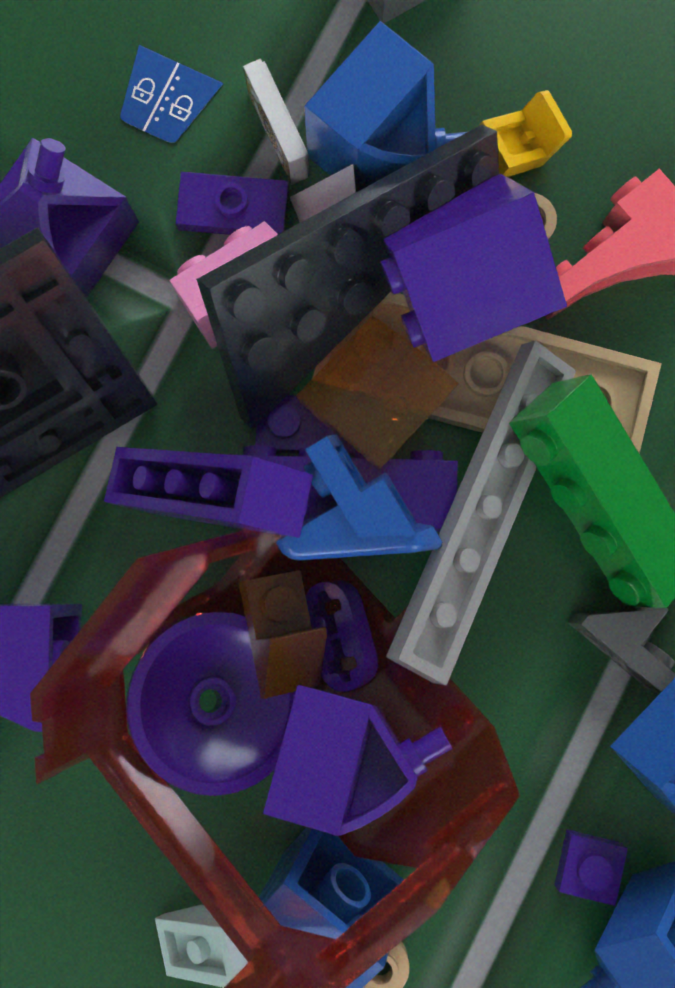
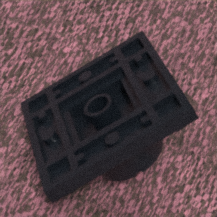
M38 227L0 249V498L158 405L150 389Z

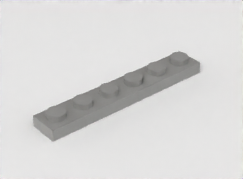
M536 340L520 346L439 533V537L443 542L442 547L432 550L386 655L388 659L432 683L446 686L536 470L534 462L524 454L520 440L509 422L552 383L572 379L576 373V370Z

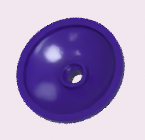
M226 612L199 614L168 627L142 653L134 668L128 686L126 701L127 722L130 735L140 756L163 780L179 789L194 794L209 796L227 795L245 790L259 783L275 770L296 691L262 699L245 616ZM210 689L215 693L217 701L212 710L205 712L200 707L199 699L204 691Z

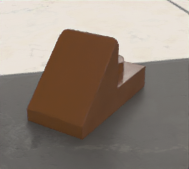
M297 570L239 582L261 698L266 699L295 692L297 685L306 687L319 686L327 630L326 627L311 626L301 571Z

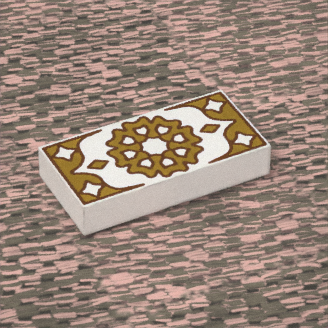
M260 58L244 65L243 69L248 95L290 184L293 185L307 179L309 174L308 152L265 61L262 62Z

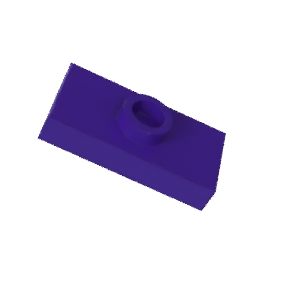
M181 172L175 224L179 231L231 235L242 227L250 226L253 229L265 221L279 235L285 231L289 182L285 180Z

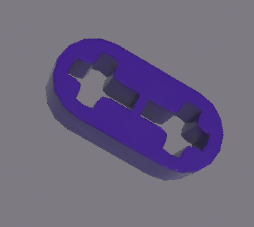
M343 580L321 582L314 585L306 594V601L311 626L326 627L327 630L321 671L323 680L330 688L339 692L351 691L370 683L377 672L378 658L358 590L351 583ZM332 599H339L341 610L334 614H327L325 604L332 601ZM354 656L357 661V667L352 670H343L340 665V659Z

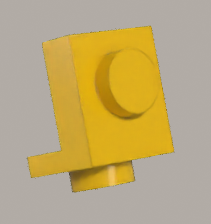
M548 90L537 92L521 111L483 120L479 124L497 131L499 174H503L506 177L542 167L572 137L571 128Z

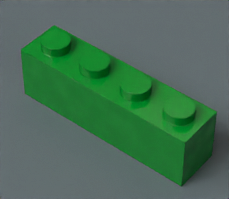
M592 374L552 383L509 422L520 440L524 454L536 465L551 489L553 500L565 511L579 533L583 547L594 557L608 579L612 593L622 601L623 605L667 608L675 599V512Z

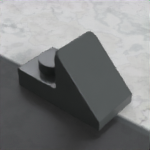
M643 607L574 614L568 621L572 627L653 695L658 696L675 678V673L671 670L675 665V661L668 654L650 642H647L644 646L641 645L666 615L668 608Z

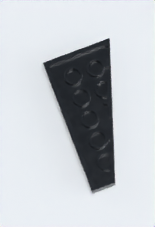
M481 124L196 279L240 418L249 427L254 429L391 292L380 261L390 257L383 239L487 179L499 174L496 130Z

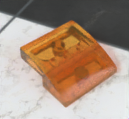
M371 316L296 395V399L333 433L341 435L380 471L449 397L459 383L417 347L413 348L411 342L376 317Z

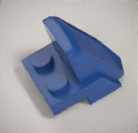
M337 434L326 436L305 449L311 462L304 465L306 473L313 475L312 485L322 498L332 494L336 502L303 521L300 538L282 535L276 541L282 554L294 560H313L414 553L437 550L442 547L443 542L433 526L416 523L387 472L368 483L365 482Z

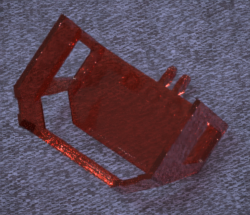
M247 529L137 558L30 693L32 721L42 723L44 753L35 757L36 785L88 758L91 759L248 961L223 988H346L437 913L520 797L496 729L450 678L446 686L432 683L386 657L406 609L395 618L341 558L294 560L282 554L276 544V541L282 535ZM242 554L215 585L179 604L205 573L209 563ZM297 570L301 571L305 596L314 585L335 580L349 582L358 590L378 658L376 675L370 683L351 691L339 692L330 688L321 676L319 686L311 688L381 706L400 743L408 738L415 742L441 727L453 747L452 750L426 765L428 771L418 777L415 789L399 804L365 826L338 836L355 857L417 869L336 939L279 924L170 785L145 763L137 751L131 736L128 734L123 669L135 655L145 650L167 628L188 617L213 612H226L245 616L239 582ZM332 599V601L325 604L327 614H334L341 610L339 599ZM354 656L340 659V665L343 670H352L357 667V661Z

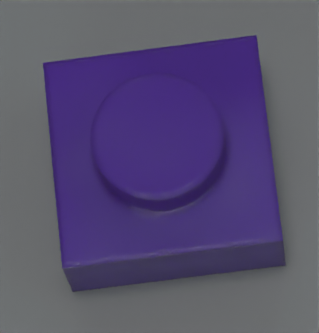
M566 829L554 884L561 893L616 906L628 848L621 842Z

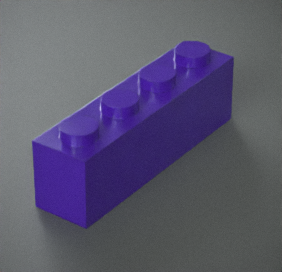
M250 445L243 447V455H241L254 456L305 472L304 465L311 462L305 451L308 447L299 448L298 456H276L275 447ZM383 449L354 450V458L351 459L366 483L387 472L416 523L431 525L435 528L436 532L441 531L457 494L458 461L443 460V452L435 450L410 451V459H388V451ZM311 483L308 508L303 521L334 504L336 501L332 494L322 498Z
M116 447L104 502L161 516L300 538L304 516L308 508V496L313 475L254 456Z

